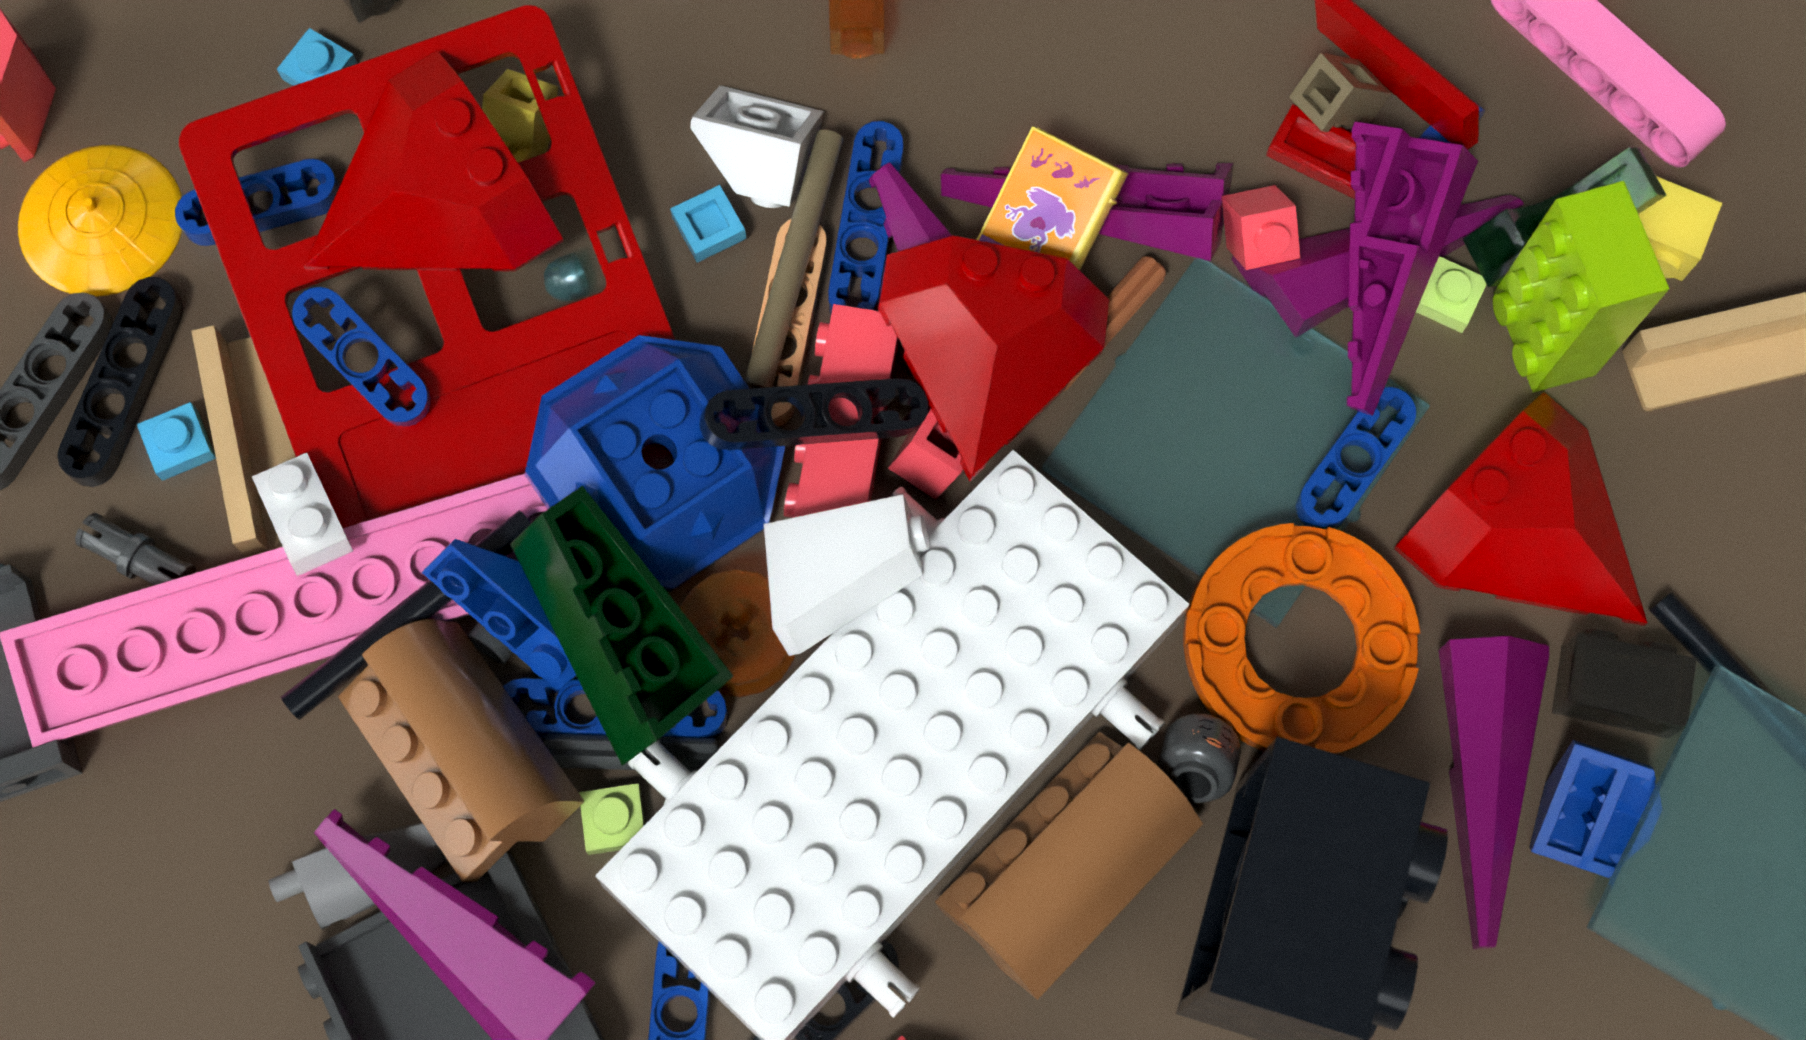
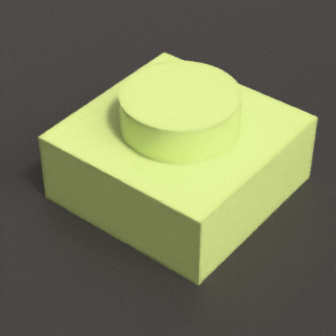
M1439 256L1416 312L1463 333L1489 279Z
M639 783L579 792L585 801L581 805L585 850L588 855L621 850L645 825L642 792Z

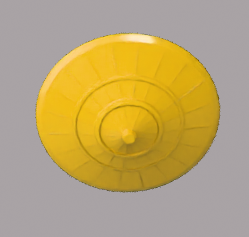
M98 145L74 151L46 168L37 177L25 195L18 218V238L22 253L29 266L42 280L66 293L84 292L99 297L129 290L131 285L138 280L151 277L159 271L174 252L182 233V229L175 219L176 205L182 198L180 188L175 178L161 162L140 150L120 145Z

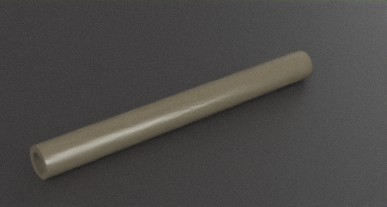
M819 130L815 137L744 378L750 389L772 387L844 141L840 134L831 130Z

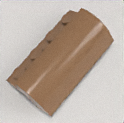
M438 619L419 620L385 635L362 654L368 666L338 696L462 882H477L517 841L544 842L585 802L457 622Z
M1098 732L949 886L935 903L945 916L981 944L1000 970L1038 1000L1194 835L1203 823L1181 790L1153 761L1130 743L1122 747L1101 732Z

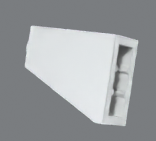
M903 494L764 524L772 628L788 655L801 654L923 575L920 552L929 550L927 528L922 515H912Z

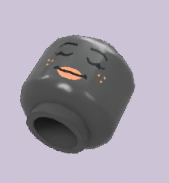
M1189 714L1180 717L1167 729L1158 767L1176 784L1189 802L1203 803L1220 799L1231 790L1236 778L1241 754L1239 737L1233 728L1220 718L1208 714Z

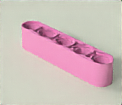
M1490 0L1495 10L1510 25L1669 165L1685 167L1724 131L1726 126L1725 117L1716 104L1598 0Z

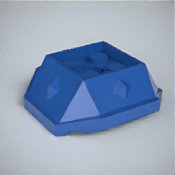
M638 335L541 396L525 477L547 509L583 486L664 589L672 592L764 531V524L770 522L786 446L723 450L710 445L702 436L699 427L700 415L709 400L719 392L750 388L720 346ZM754 404L756 409L750 417L742 418L732 417L729 408L723 407L720 415L714 419L715 423L725 424L728 433H733L739 423L757 420L759 405ZM757 423L756 432L761 433ZM651 444L663 445L671 452L673 464L665 469L651 468L644 462L641 451Z

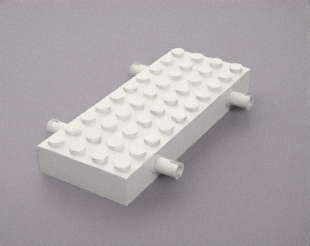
M1014 450L945 519H935L907 494L903 487H899L892 493V496L903 494L912 515H922L924 518L929 539V550L920 552L923 575L833 632L699 770L690 772L660 743L659 739L646 748L645 751L658 765H654L642 752L628 762V765L646 779L666 800L664 806L595 876L602 887L661 942L683 966L702 982L760 1040H792L806 1023L830 1000L842 984L844 985L846 981L850 983L854 979L895 1018L904 1009L906 1003L888 986H892L908 1003L921 988L906 977L880 952L883 948L881 942L897 928L1093 716L1097 718L1102 714L1130 739L1138 750H1141L1165 723L1162 718L1159 719L1125 688L1128 684L1126 680L1178 626L1190 604Z

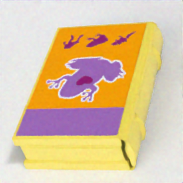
M1032 126L977 240L1067 258L1077 269L1081 270L1113 204H1117L1116 198L1128 173L1038 127Z

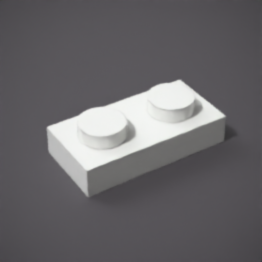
M307 453L252 476L280 542L297 576L353 552Z

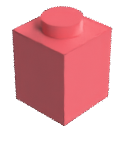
M1276 185L1221 196L1226 248L1245 270L1300 259L1296 205Z
M930 407L924 421L907 435L888 467L889 470L935 500L963 470L960 465L962 457L950 434L942 431Z

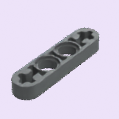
M84 292L73 293L59 302L0 389V433L11 442H14L11 448L3 441L0 442V490L8 487L15 480L106 341L113 325V319L101 301L91 294ZM77 315L85 318L91 315L94 319L90 327L85 325L76 327L72 323ZM63 337L69 344L73 341L78 348L75 352H72L64 343L58 340ZM55 355L65 357L66 367L58 378L50 381L39 379L38 369L46 358ZM24 402L33 404L34 416L26 426L16 429L8 427L6 417L13 406Z

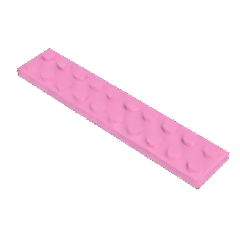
M524 473L343 528L353 552L299 576L296 575L284 548L280 547L0 632L1 643L32 747L34 748L54 740L64 741L331 658L428 582L430 579L422 571L454 539L475 545L518 510L532 523L548 509ZM514 552L508 556V558L518 561ZM452 600L429 619L451 621L470 614Z

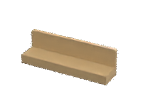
M1806 292L1640 330L1622 350L1642 408L1645 411L1657 410L1805 375Z
M214 325L192 330L232 543L246 558L283 547L252 476L291 460L296 456L252 339L249 337L227 343Z

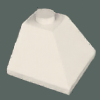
M719 85L692 116L690 128L736 194L751 197L753 203L766 208L790 207L800 192L815 137L822 124L824 111Z

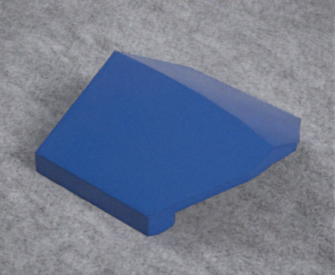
M1573 740L1545 782L1529 847L1531 852L1610 878L1618 871V866L1647 841L1660 811L1655 784L1656 777L1652 766Z

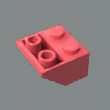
M0 8V149L2 150L10 145L25 163L35 156L56 87L30 47Z

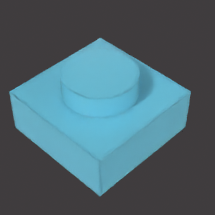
M309 28L279 65L277 71L282 80L295 86L358 63L351 52Z
M720 185L670 208L672 219L697 263L746 239L745 228Z
M191 402L137 424L155 474L162 481L216 459L199 412Z

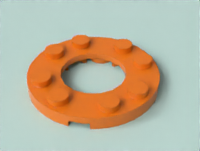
M1288 523L1252 532L1229 546L1211 563L1195 586L1189 600L1190 605L1186 611L1184 621L1183 646L1185 661L1193 686L1212 716L1226 722L1233 728L1241 741L1264 752L1276 737L1333 754H1340L1351 750L1373 738L1394 720L1405 705L1415 684L1419 668H1416L1418 656L1417 635L1420 634V627L1410 594L1392 566L1379 553L1361 540L1343 531L1331 527L1322 529L1311 526H1295L1294 523ZM1304 585L1325 592L1343 607L1354 626L1357 650L1352 669L1339 687L1323 696L1302 698L1276 692L1258 677L1247 658L1244 637L1249 613L1262 596L1279 587Z

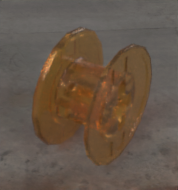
M733 569L712 574L694 586L681 605L680 609L734 675L733 678L718 689L721 695L741 698L763 693L782 680L793 663L795 655H788L772 628L768 578L760 573ZM733 626L740 631L747 626L749 639L743 641L741 638L735 637L729 642L727 629Z

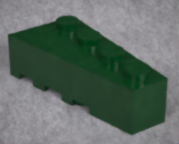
M583 486L543 512L510 544L622 766L660 739L734 677Z

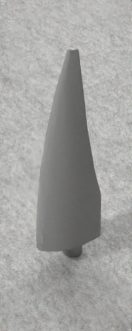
M422 822L362 836L368 842L378 837L390 845L391 852L387 858L411 874L421 866L432 872L448 862ZM327 848L292 861L294 870L268 880L276 902L304 892L313 915L322 930L336 921L346 920L375 905Z

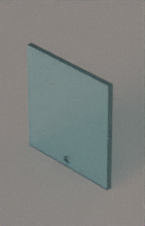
M1195 258L1127 352L1116 357V367L1045 461L1042 470L1201 577L1222 552L1252 532L1279 524L1294 523L1295 526H1305L1300 521L1296 512L1298 495L1358 411L1347 406V396H1351L1352 362L1349 360L1346 350L1312 328L1295 337L1269 300L1211 262ZM1389 378L1385 387L1398 388L1412 398L1416 407V419L1404 439L1345 521L1337 528L1340 531H1344L1350 522L1359 520L1361 516L1359 508L1430 407L1429 404ZM1388 406L1384 411H1380V417L1369 432L1377 439L1387 425L1395 421L1397 411L1391 406ZM1349 446L1341 451V461L1349 471L1363 473L1371 469V457L1363 448ZM1334 479L1322 497H1315L1317 502L1314 509L1322 515L1328 509L1334 510L1332 503L1343 488V485ZM1306 586L1279 587L1262 596L1251 611L1277 628Z
M1717 666L1713 668L1586 928L1710 999L1714 1008L1718 1010L1727 1009L1779 1040H1806V715L1723 666Z

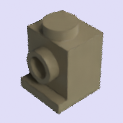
M1320 53L1289 98L1322 132H1329L1332 126L1340 128L1342 125L1353 126L1354 121L1370 124L1392 93L1359 60Z

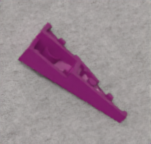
M334 809L315 830L314 834L492 1040H547L596 983L581 971L572 979H569L545 963L548 949L534 940L525 946L498 923V916L422 866L411 874L389 860L387 857L391 852L390 845L378 837L368 842L343 821V815Z

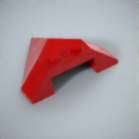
M435 51L388 80L303 267L305 269L362 267L363 270L457 271V268L516 272L564 240L528 177L463 80L442 55Z
M953 235L888 254L885 261L878 310L886 325H892L905 350L903 357L918 385L924 390L928 404L942 431L950 434L962 457L960 465L971 482L1004 445H1008L1066 389L1068 383L1086 365L1089 366L1102 353L1105 346L1109 299L1067 258Z
M1545 392L1529 404L1394 547V550L1437 588L1458 592L1461 589L1493 594L1495 599L1588 615L1589 613L1622 618L1621 622L1641 626L1648 624L1588 429Z

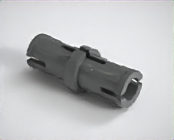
M99 513L90 514L82 523L101 533V538H97L78 528L75 543L77 546L86 548L102 558L115 563L116 570L130 579L139 576L150 584L157 585L174 580L170 578L171 573L184 577L197 571L193 564L186 563L155 547V540L140 532L133 535L108 521Z

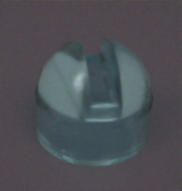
M574 252L561 256L548 264L544 272V284L546 291L553 298L561 301H570L589 295V285L584 269Z

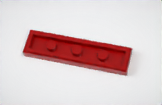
M1315 0L1317 29L1350 58L1359 60L1390 92L1450 143L1463 145L1467 150L1478 143L1479 106L1352 0Z

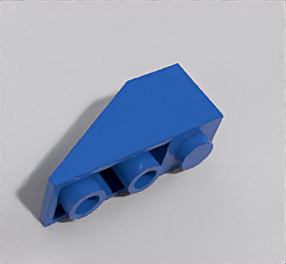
M454 539L422 571L446 596L453 599L485 627L488 633L500 640L524 661L535 674L543 678L557 691L576 676L519 561Z

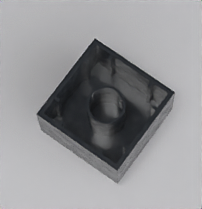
M1276 737L1237 784L1176 1014L1258 1040H1370L1377 1026L1394 1031L1398 1030L1405 1018L1412 998L1417 976L1418 957L1415 953L1391 946L1396 922L1403 914L1409 899L1424 904L1428 903L1441 875L1448 844V831L1446 828L1421 821L1430 782Z

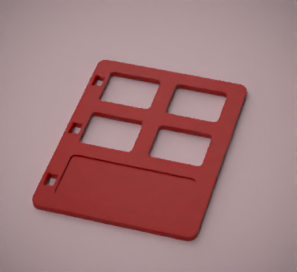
M520 6L189 123L180 133L179 148L295 456L297 457L304 453L308 454L342 528L524 474L542 395L638 335L675 340L548 14L537 6ZM435 51L442 55L457 74L506 57H515L522 64L552 141L549 151L518 162V164L528 177L542 202L561 195H568L574 199L606 280V287L601 293L498 331L489 332L481 325L459 268H457V271L417 270L444 344L438 353L407 364L428 388L431 404L427 415L420 422L411 426H397L387 421L352 384L332 392H323L319 389L287 304L288 297L293 292L362 267L305 269L303 266L317 235L279 249L271 250L266 248L235 168L234 158L242 150L344 114L356 115L365 132L388 80ZM550 66H553L564 96H558L545 101L535 73L547 70ZM615 226L628 258H620L608 263L597 234L611 230ZM398 367L387 371L382 379L367 386V389L373 392L376 385L380 383L394 399L389 407L392 412L400 406L408 412L416 405L411 397L416 388L411 386L404 391L388 376L390 372L397 370ZM651 444L641 451L644 462L651 468L665 469L673 464L671 452L663 445Z

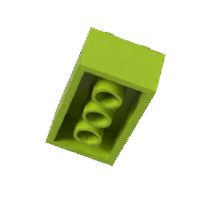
M1625 181L1556 199L1493 293V310L1496 319L1501 326H1507L1514 344L1512 355L1515 367L1522 377H1527L1533 393L1596 376L1669 290L1667 281Z

